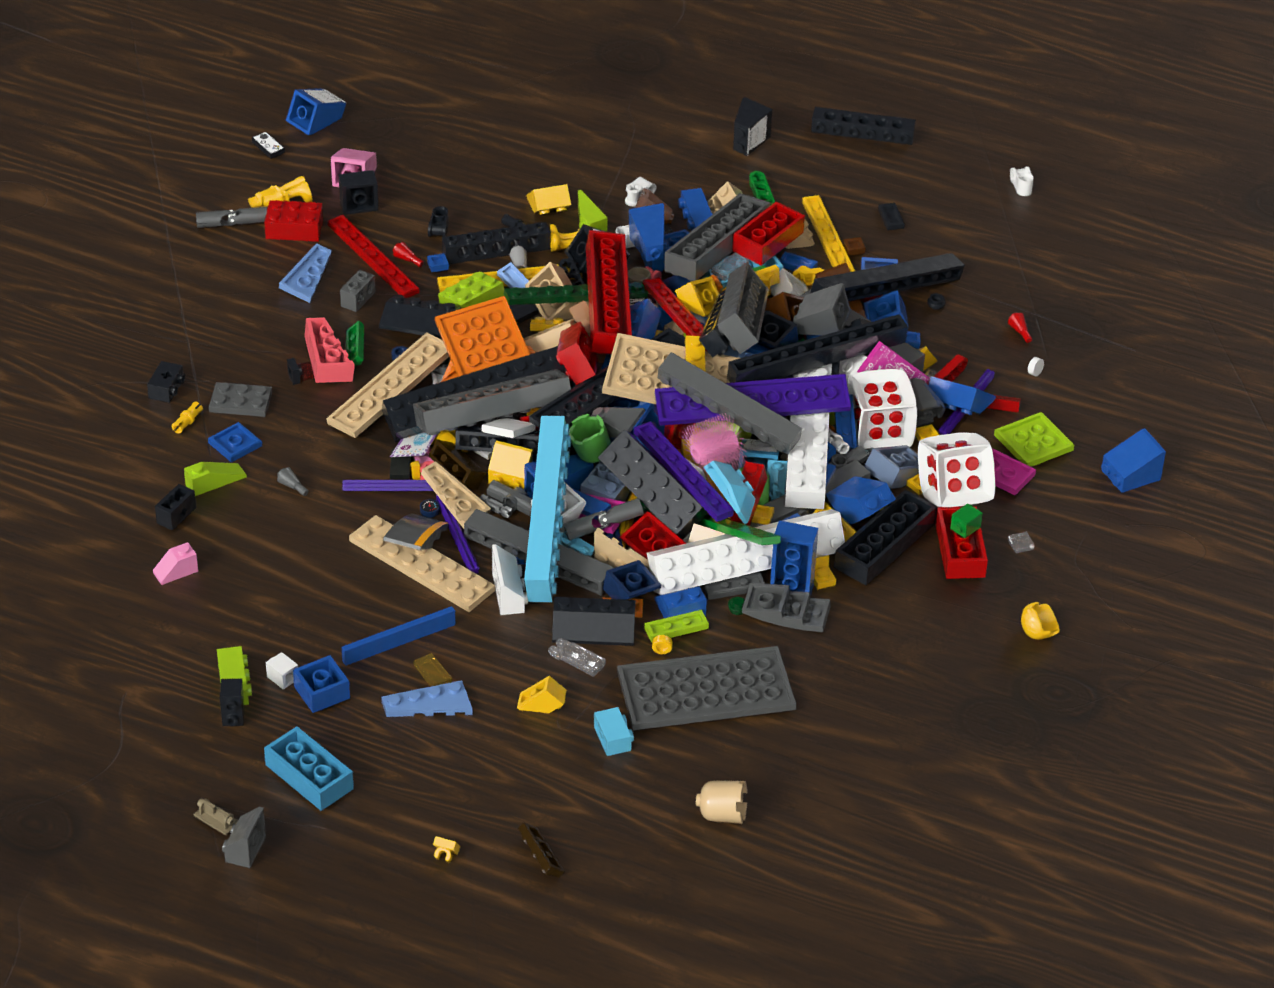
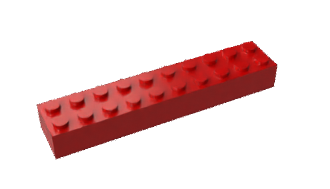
M589 230L586 244L591 352L612 354L617 333L632 336L625 234Z

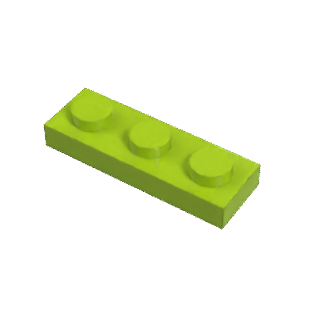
M698 610L647 622L644 629L652 642L654 637L658 635H666L672 638L709 629V622L703 611Z

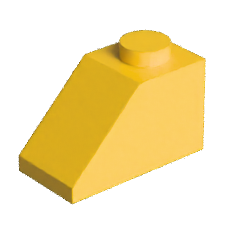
M548 676L520 693L517 708L524 711L550 713L564 705L567 690L552 677Z

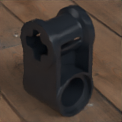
M438 206L432 211L428 224V237L432 235L446 237L449 226L448 209Z

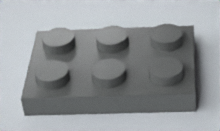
M216 382L209 404V412L265 417L272 395V387Z

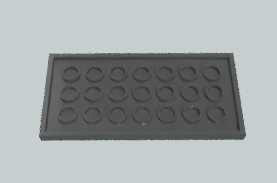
M778 646L617 666V673L632 730L796 710L795 698Z

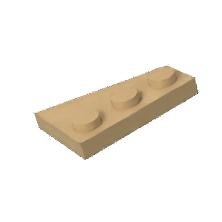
M599 527L594 532V559L607 563L613 568L640 560L650 571L646 558L632 549L626 550L619 545L617 539L614 537L610 539L603 534L604 531Z

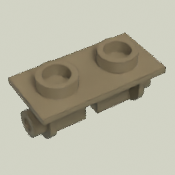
M201 798L197 803L199 810L194 816L224 835L229 834L233 824L238 822L233 814L216 807L207 798Z

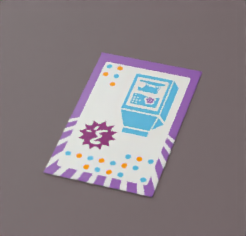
M423 432L401 439L390 457L424 456L436 435H429Z

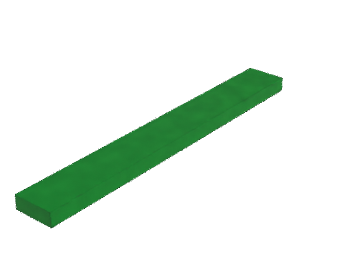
M706 515L698 523V525L762 546L781 543L779 535L729 519L716 522L710 515Z

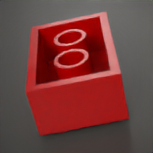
M269 200L265 217L266 239L319 242L323 223L322 203Z

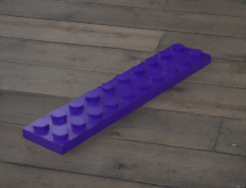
M845 374L725 383L781 416L851 410ZM673 387L657 388L654 391L659 426L700 423L705 420L711 422V419L712 422L716 421V419L717 421H722L721 418L724 421L725 419L720 414L711 412L708 407L694 402L689 396L679 393Z

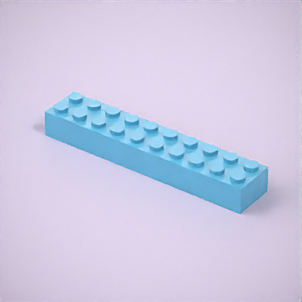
M541 416L524 578L528 602H552L553 594L557 593L555 578H558L559 569L556 564L557 561H560L558 544L562 542L560 528H563V516H561V512L565 510L563 495H566V483L564 481L568 478L566 463H569V451L567 450L568 447H571L569 424H566L565 416Z

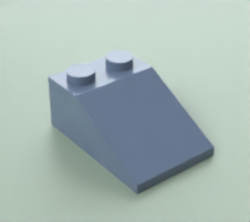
M908 445L873 448L864 467L871 472L872 477L886 482L890 489L902 488L906 485L908 479L919 474L918 453Z

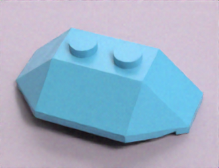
M717 461L710 462L703 468L742 522L747 524L756 500L751 493L754 489L748 481L743 482L746 478L739 469L735 471L730 464Z

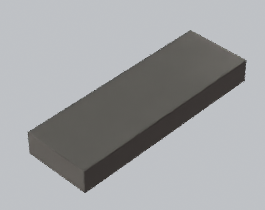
M761 572L705 584L703 589L707 599L711 600L747 594L750 583L765 584Z

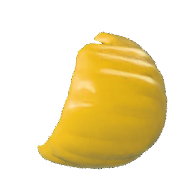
M1034 602L1028 604L1023 609L1021 624L1024 632L1030 638L1041 640L1060 632L1057 619L1048 604Z

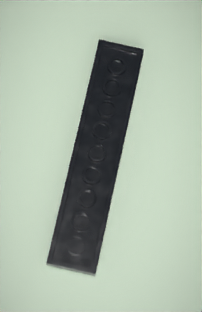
M671 328L650 339L685 347V337ZM608 366L596 373L595 376L583 381L529 415V421L540 428L541 416H565V422L569 424L570 429L574 419L585 414L591 416L596 408H604L620 398L602 393Z

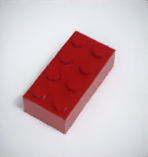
M776 201L734 233L732 251L762 266L803 234L805 215Z
M581 321L561 331L556 355L559 364L565 366L567 370L565 372L569 380L574 381L575 385H578L596 375L599 356L598 353L591 352L590 336Z
M938 507L936 529L946 579L986 578L988 559L981 528L964 538L950 529L952 514L961 507Z

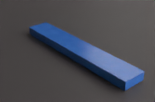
M451 606L342 646V661L346 666L455 625V610Z

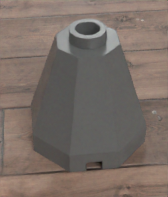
M918 378L910 379L916 397V427L934 422L933 418L935 416L938 419L941 418L945 412V406L940 398L924 380Z

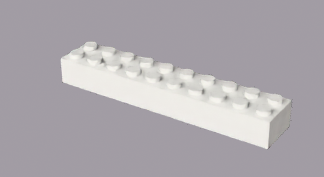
M832 364L793 374V378L831 375ZM829 412L791 415L790 421L801 427L802 432L799 441L788 454L785 507L824 509Z
M833 509L783 520L819 528L816 558L834 554L845 543L840 512ZM778 522L754 528L775 534ZM724 534L648 552L650 572L662 585L661 588L653 591L663 595L771 569L773 545L762 546L729 534Z

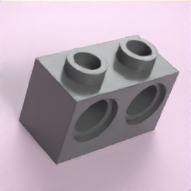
M359 270L340 289L341 307L357 312L376 292L375 275Z

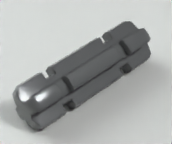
M485 494L479 497L491 508V511L499 515L501 514L505 518L512 516L513 508L505 506V504Z

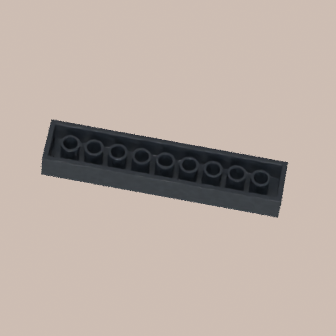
M558 346L383 400L382 412L395 443L401 439L424 432L416 425L414 403L558 369L566 375L565 371L567 370L565 366L560 365L556 358Z

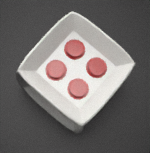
M899 369L864 371L851 375L847 387L849 394H853L857 446H862L866 453H871L873 448L902 445L911 447L916 434L917 407L916 397L906 372Z
M952 433L932 436L919 441V478L923 496L927 501L937 507H959L967 503L973 505L994 499V457L990 442L977 433Z

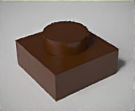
M861 237L843 239V246L848 256L865 254L866 248Z

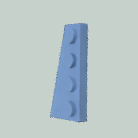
M316 243L281 280L279 288L310 303L329 262L332 250Z
M462 680L381 697L386 717L414 716L415 713H422L425 716H434V713L455 715V712H465V715H473V709Z

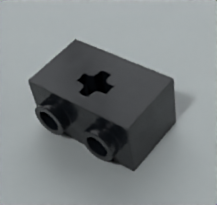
M161 361L147 384L149 399L170 403L172 398L177 395L180 385L185 381L183 365Z
M178 484L155 505L157 524L174 530L196 509L195 491L181 484Z
M221 679L220 706L222 726L244 725L245 705L242 679Z

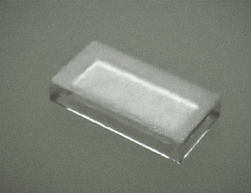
M735 252L711 268V274L726 281L731 272L746 262L749 263V260Z

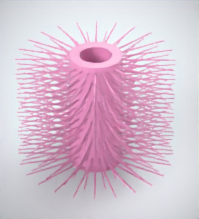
M713 421L715 426L713 425L712 428L710 424V430L706 427V430L704 429L703 432L702 427L699 426L702 433L700 430L698 433L696 429L697 434L694 436L692 433L691 436L689 432V443L692 444L689 452H691L694 464L696 462L698 467L701 464L706 466L708 462L712 461L726 464L728 461L730 464L732 460L736 467L734 459L737 462V459L739 461L738 456H743L741 453H738L739 442L735 431L733 432L732 424L728 430L729 425L727 427L726 422L725 425H722L721 422L719 425L718 421Z

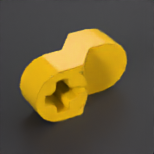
M800 266L793 272V275L807 286H812L815 274L825 270Z

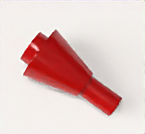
M405 242L397 243L394 246V257L422 267L424 261L416 257Z
M1013 313L1008 319V324L1022 335L1026 343L1031 342L1032 337L1028 332L1024 314Z

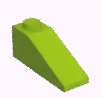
M578 190L579 228L585 224L607 232L608 217L582 190Z
M199 462L184 468L185 485L195 491V496L247 477L238 463Z

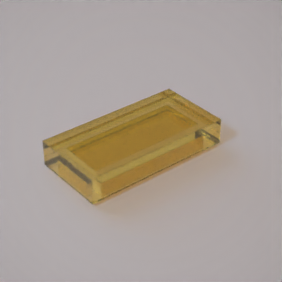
M432 653L414 660L415 668L430 686L452 682V677Z

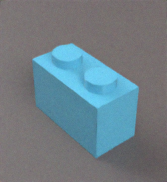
M619 708L594 712V728L606 755L610 756L631 751V742L634 741L633 732L631 729H628L626 717L621 714Z

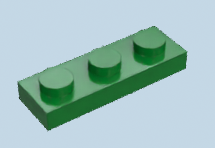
M357 321L346 330V352L348 353L349 360H352L355 366L360 365L364 360V324L361 321Z

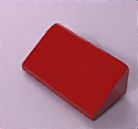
M994 395L996 396L995 400L987 407L989 409L1018 413L1021 398Z

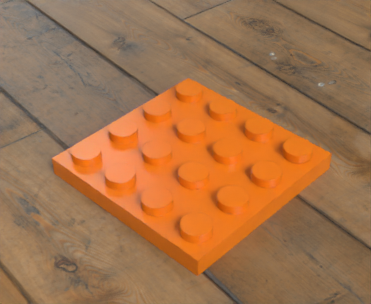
M505 296L442 314L434 319L458 377L530 355Z

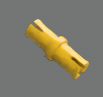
M193 402L187 410L180 414V418L172 424L173 430L179 426L175 431L176 433H181L188 424L191 425L195 417L203 411L202 405L196 409L199 402Z

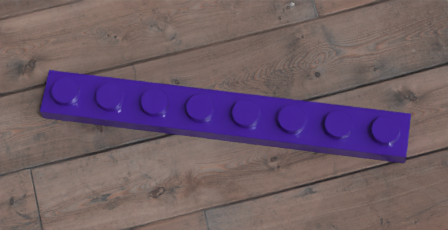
M651 421L634 427V434L716 522L734 516V509Z

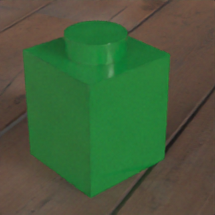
M967 503L952 514L950 529L966 538L981 528L983 513Z

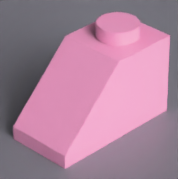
M188 542L171 548L153 569V574L160 584L163 585L198 572L197 554Z

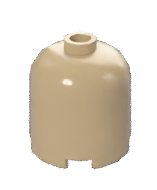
M709 781L705 783L701 789V794L697 793L696 806L700 807L703 817L709 821L743 824L747 811V802H743V793H747L746 781Z

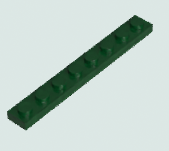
M628 283L629 299L647 298L648 291L643 283ZM588 285L513 287L504 289L503 295L506 297L509 305L587 302Z

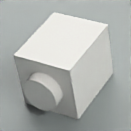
M281 652L266 662L267 677L279 687L285 689L294 683L293 669L298 668V664Z

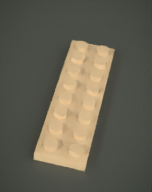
M425 333L326 418L327 424L356 438L383 415V400L408 393L449 357L443 340Z
M377 515L349 535V541L468 612L495 592L494 584L433 548L417 550L383 541L384 536L393 525Z

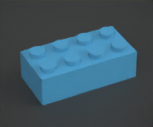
M297 726L264 747L266 766L320 811L354 789L353 771Z

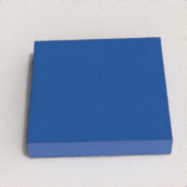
M240 422L208 438V443L231 463L262 446V441Z

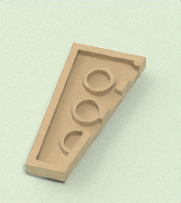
M436 461L422 469L421 475L463 529L464 523L476 509L490 513L491 508Z

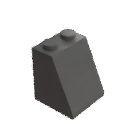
M840 283L805 295L802 303L799 305V311L793 320L797 324L798 334L823 336L843 330L851 312L844 284Z

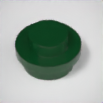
M742 597L731 598L728 601L730 612L734 615H742L745 599Z

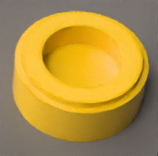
M658 635L652 640L654 652L658 654L671 652L673 641L669 636Z

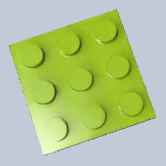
M1042 412L997 428L994 432V436L1020 462L1030 467L1074 450V444Z

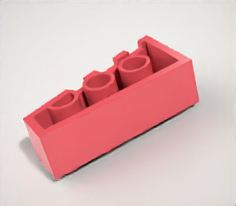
M306 318L304 336L315 382H353L355 364L352 360H349L348 353L342 349L341 342L335 338L334 331L325 318Z

